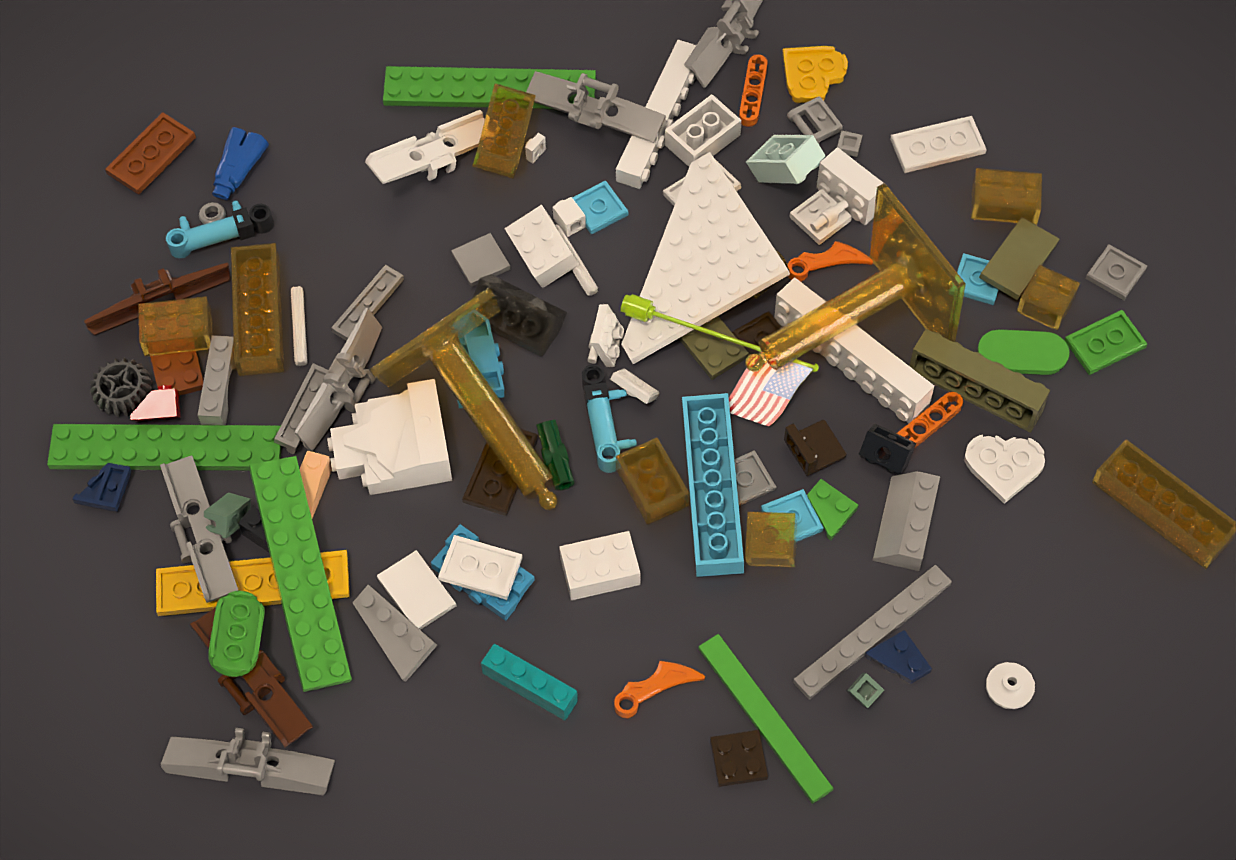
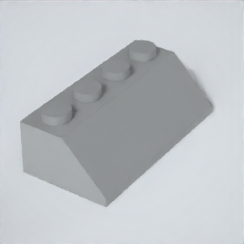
M916 471L891 477L873 561L915 571L920 570L940 476Z

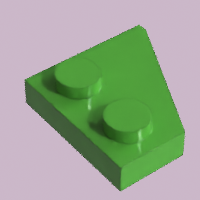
M822 479L807 494L811 505L827 532L826 536L829 540L836 536L859 506Z

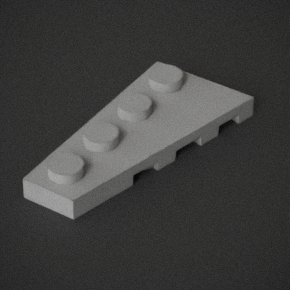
M367 585L353 601V604L402 680L406 682L437 644L370 585Z

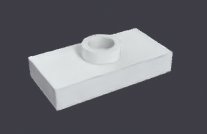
M626 369L614 372L610 379L625 389L628 395L637 397L646 404L656 400L659 395V391Z

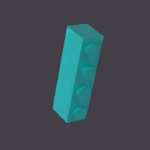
M493 644L481 662L484 675L564 721L578 702L577 690L496 644Z

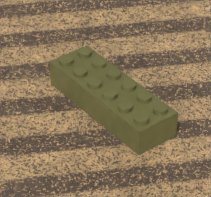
M925 329L912 352L910 367L930 383L948 392H956L964 400L1030 433L1043 413L1050 390L1043 384L1035 383L1025 378L1021 373L1013 372L1002 364L983 357L978 352H972L964 348L960 343L952 342L942 337L938 332Z

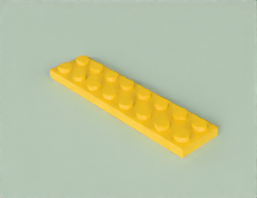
M347 550L321 552L331 598L350 597ZM271 558L229 562L239 591L253 594L263 606L282 604ZM194 565L156 569V613L158 616L206 612L216 607L219 599L206 603Z

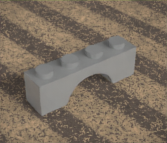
M211 337L198 410V418L201 425H226L229 410V378L232 370L236 369L239 351L234 337Z

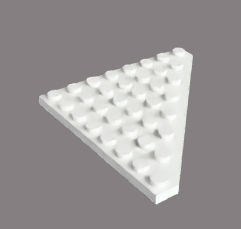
M710 152L690 164L640 297L653 301L656 312L697 326L703 325L790 275L789 270ZM656 316L648 319L647 322L631 318L622 341V346L631 362L635 364L694 329Z

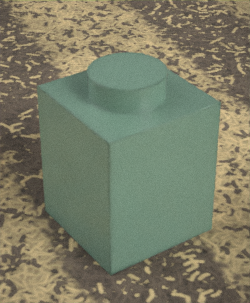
M862 673L847 689V692L864 708H869L884 691L867 673Z

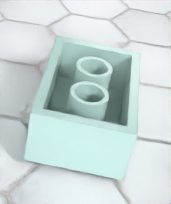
M773 135L746 163L758 182L799 184L806 179V175L811 170L820 165V161L825 157V154L813 135Z

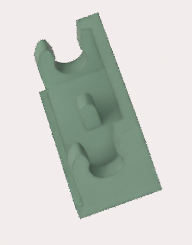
M228 492L204 511V517L214 520L216 526L207 525L206 529L212 533L222 535V538H228L240 528L238 522L251 508V499Z

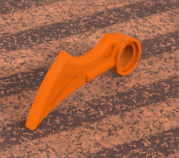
M835 241L833 246L823 253L803 252L797 258L791 259L787 265L790 273L788 277L791 280L796 278L801 282L808 277L809 271L840 264L872 265L873 260L856 248ZM800 266L804 271L802 273H795L792 268Z
M659 661L657 670L650 678L640 682L627 683L623 691L615 698L614 710L622 718H631L637 713L639 703L673 686L703 681L705 676L684 665ZM622 700H630L633 703V707L629 710L622 709L619 705Z

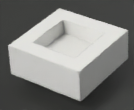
M538 133L533 139L528 140L525 145L526 160L534 163L546 150L545 136Z

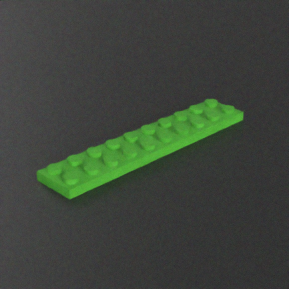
M386 66L383 104L384 106L553 109L524 99L535 71L577 83L582 73L587 74L588 78L596 80V70ZM585 86L589 92L588 96L595 98V89ZM577 94L570 96L569 103H574Z
M53 424L47 465L49 469H102L107 463L128 466L131 470H161V464H168L192 455L197 470L250 471V464L281 459L282 446L274 442L281 426Z
M297 457L250 464V475L302 690L306 692L351 682L352 679Z

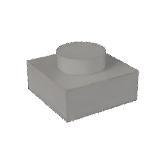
M841 131L837 147L847 155L857 157L862 135Z

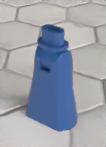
M236 127L230 129L220 163L215 173L213 196L228 200L230 194H234L235 189L242 184L249 171L269 146V143L262 135L249 132L247 135L246 131Z

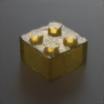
M1039 265L1020 299L1017 312L1058 331L1076 297L1080 283Z
M748 512L745 559L748 566L795 567L797 533L795 513Z

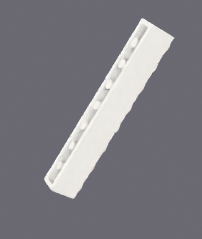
M677 40L646 105V108L665 114L666 118L655 143L631 136L616 167L617 182L640 189L643 182L648 181L649 169L651 165L656 164L659 148L662 149L664 147L665 129L673 124L674 116L679 115L680 103L687 98L689 84L694 83L695 74L691 69L686 68L684 64L696 45Z

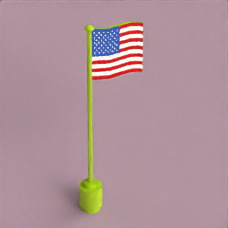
M634 294L631 296L625 295L621 312L625 313V316L647 322L648 319L656 316L761 352L744 371L735 389L729 396L730 413L770 427L784 412L800 384L812 371L816 372L819 369L816 363L812 365L656 312V307L653 306L652 300Z

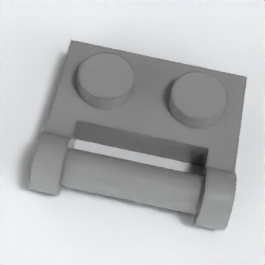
M820 96L792 109L787 114L788 119L796 124L803 135H813L818 144L841 132L843 128L842 124ZM802 115H806L818 131L817 133L813 134L801 118Z

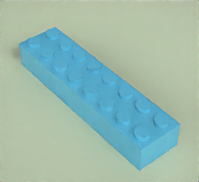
M728 393L682 397L697 577L744 573Z

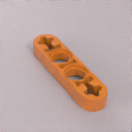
M754 55L748 62L739 113L741 124L746 127H752L757 124L767 72V59L762 55ZM756 64H760L759 72L755 71ZM752 79H757L761 83L758 85H752L749 81ZM748 96H755L758 100L749 102L746 98ZM748 109L752 110L750 118L746 117Z
M956 392L946 393L896 434L907 439L909 435L911 437L909 440L917 443L916 448L961 411L963 398ZM955 401V402H956V406L952 404V405H950V406L947 408V411H946L945 408L947 407L948 402H951V403H952V402ZM937 412L942 416V419L934 421L930 418V414ZM919 425L924 427L926 432L917 434L913 428Z

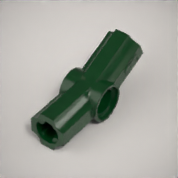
M556 420L536 424L542 446V458L546 469H549L555 490L569 489L574 485V479L568 464L567 450L561 441Z

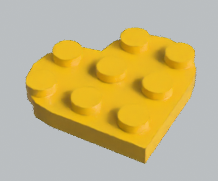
M834 47L783 48L786 85L794 102L806 103L819 96L824 100L829 85L843 82L844 76L847 73L848 60L845 54L842 55L840 52L835 51Z

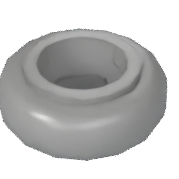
M213 202L204 205L199 212V219L202 224L211 223L226 217L224 207ZM211 212L218 213L215 217H207V215Z

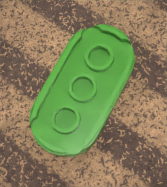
M993 330L981 338L977 352L993 362H998L1005 368L1021 374H1055L1066 365L1069 358V348L1060 336L1051 332Z
M230 592L227 596L220 598L216 605L208 659L211 666L217 672L226 676L235 677L247 674L257 663L265 611L262 603L260 604L257 597L249 592Z

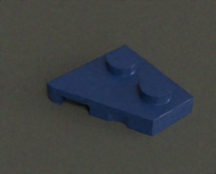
M107 463L97 476H94L87 482L88 486L79 495L76 493L73 496V502L75 504L117 512L132 472L131 468Z
M905 630L865 653V657L871 661L873 659L883 665L884 669L898 674L901 679L910 684L931 673L932 670Z

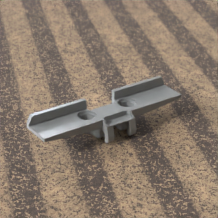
M763 0L725 1L721 7L723 11H727L723 19H719L717 27H710L706 30L684 64L686 68L693 71L703 88H706L731 52L746 54L749 47L746 45L741 46V43L745 38L754 39L759 34V31L750 29L754 24L753 18ZM722 39L724 40V46L721 44Z
M535 71L524 96V99L568 113V118L572 121L598 130L603 125L655 143L666 118L665 114L616 97L619 89L617 84L609 85L588 78L587 74L584 73L581 74L578 82L574 83ZM585 86L608 94L606 98L600 97L599 100L589 97V92ZM577 94L574 103H569L570 96ZM611 107L618 108L617 115L609 117L607 115L608 110Z
M365 308L341 352L334 359L323 378L321 387L294 432L303 442L302 445L309 451L314 450L343 406L348 411L356 413L355 404L359 403L369 383L373 384L375 381L370 370L364 368L369 361L382 326L368 308ZM353 377L361 378L353 393L348 386L349 381Z
M191 455L168 464H161L160 467L178 520L171 522L170 527L175 532L182 553V563L193 562L206 603L225 597L230 592L239 591L222 543L223 540L226 543H230L232 541L231 536L222 538V535L212 533L206 529L207 525L216 526L214 520L204 517V511L210 505L193 456ZM193 505L200 507L199 512L194 515L187 513L188 508ZM185 528H192L197 544L192 545L191 541L188 542L184 531ZM213 550L210 554L204 555L207 551Z
M236 728V737L231 742L171 737L161 762L162 769L165 773L225 782H228V774L255 777L256 780L261 781V787L324 795L328 788L335 760L293 751L271 748L270 732H262V742L245 740L244 729ZM275 760L279 764L276 767L268 765L267 762Z

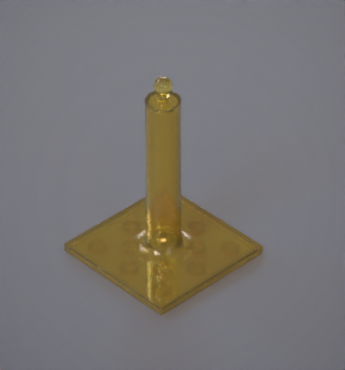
M883 183L877 186L870 250V258L879 272L760 339L759 347L761 353L749 355L746 358L745 365L752 372L759 371L765 363H768L774 370H778L900 299L904 301L925 329L938 332L942 337L955 342L966 283L888 186Z
M488 288L373 366L370 371L389 388L430 360L523 496L526 497L535 491L539 497L540 506L543 509L551 510L557 505V496L553 492L548 491L544 484L553 478L552 474L460 342V338L500 312L495 295Z

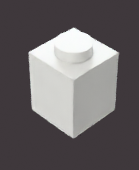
M572 197L561 200L553 206V219L567 237L586 227L585 214Z

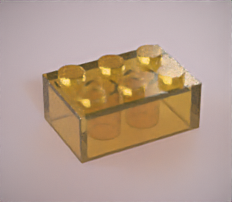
M976 168L972 187L971 219L1018 223L1023 217L1037 225L1041 212L1042 174Z
M207 296L138 304L139 343L145 356L207 350L210 348L212 319Z
M654 438L616 456V470L647 525L689 506L690 493L658 438Z

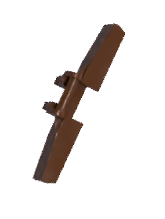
M220 264L188 273L178 278H172L169 271L162 268L157 270L158 280L144 285L141 278L135 279L134 283L131 284L133 294L129 298L117 302L84 320L87 329L95 336L148 314L144 304L173 293L178 302L230 281L229 264Z
M216 607L190 624V627L208 650ZM260 650L257 663L250 672L235 677L222 675L218 679V683L221 687L224 686L241 707L240 712L243 715L255 710L285 748L313 728V725L280 685L285 680L284 675L276 669L269 656ZM240 677L247 683L253 693L250 694L248 691L244 696L233 680ZM270 691H272V696L270 699L264 701L261 700L265 695L269 694Z

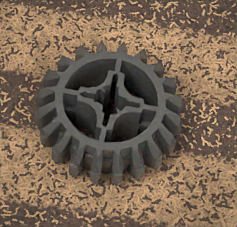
M125 357L121 362L115 358L112 364L106 361V367L99 366V373H93L94 380L90 381V394L93 397L94 404L101 411L105 410L108 415L114 412L117 417L121 412L128 416V411L132 410L134 412L136 407L152 391V380L149 377L148 370L141 363L137 364L134 359L128 362ZM133 377L138 380L137 387L132 384ZM106 387L110 389L111 394L109 397L104 394Z

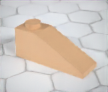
M307 451L299 470L311 518H313L332 472L329 456Z

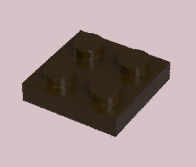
M759 730L710 737L718 787L768 780Z

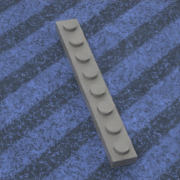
M934 565L794 678L793 683L809 700L812 699L861 659L867 651L877 646L947 589L952 581Z

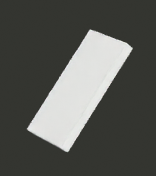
M972 116L893 134L890 139L904 173L986 154L987 150Z

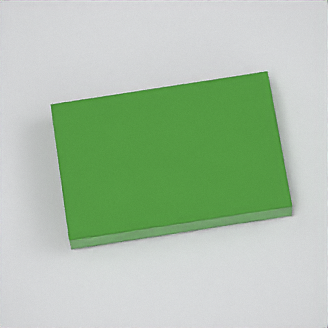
M1123 310L1066 336L1064 340L1089 375L1147 346V342Z

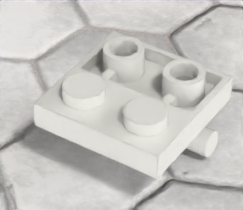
M823 189L790 212V218L819 245L851 222L852 216L845 210L848 207V203L844 199L837 203Z
M608 304L599 305L594 330L589 342L588 362L595 364L599 355L606 367H615L616 358L620 354V341L624 337V328Z

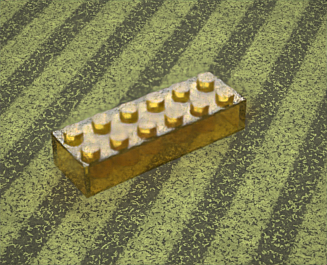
M276 243L231 247L234 363L238 375L284 372L280 260Z
M1127 439L1097 469L1092 481L1095 485L1205 569L1211 565L1236 536V521Z

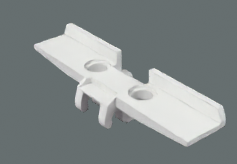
M478 110L438 126L436 133H428L422 139L417 140L413 136L372 152L367 157L365 163L382 184L428 170L427 179L431 181L437 177V170L447 165V173L454 171L456 156L485 144L498 135L483 118V112ZM447 141L451 142L453 147H448L444 143Z

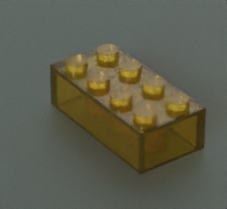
M494 84L473 167L514 178L536 95Z

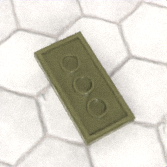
M1022 217L983 269L979 278L1018 300L1060 239Z

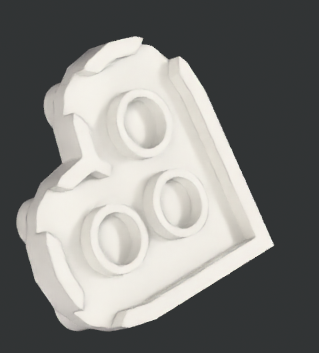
M979 435L968 444L964 462L969 470L1005 504L1038 477L1043 470L1045 458L1042 447L1031 438L1026 440L1013 437L1005 441L999 436L994 438Z

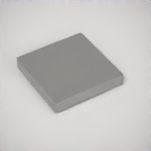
M491 233L451 250L453 258L471 287L511 270L510 264Z
M1108 245L1085 279L1125 300L1146 271L1147 265Z
M755 450L734 459L739 506L776 490V485Z

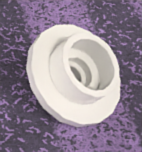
M1005 662L995 666L990 671L986 679V690L995 704L1005 709H1017L1024 707L1030 702L1035 692V682L1031 673L1025 667L1017 663ZM1012 680L1016 685L1011 686L1007 681Z

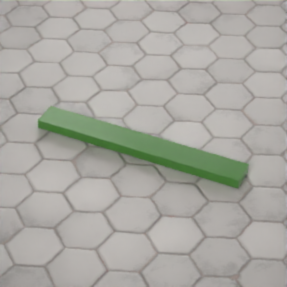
M717 634L701 644L698 650L757 730H759L760 734L811 803H815L833 791L832 785L721 636Z

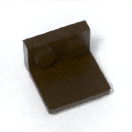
M825 420L814 423L802 430H798L794 423L785 427L784 441L806 476L846 458L845 450Z

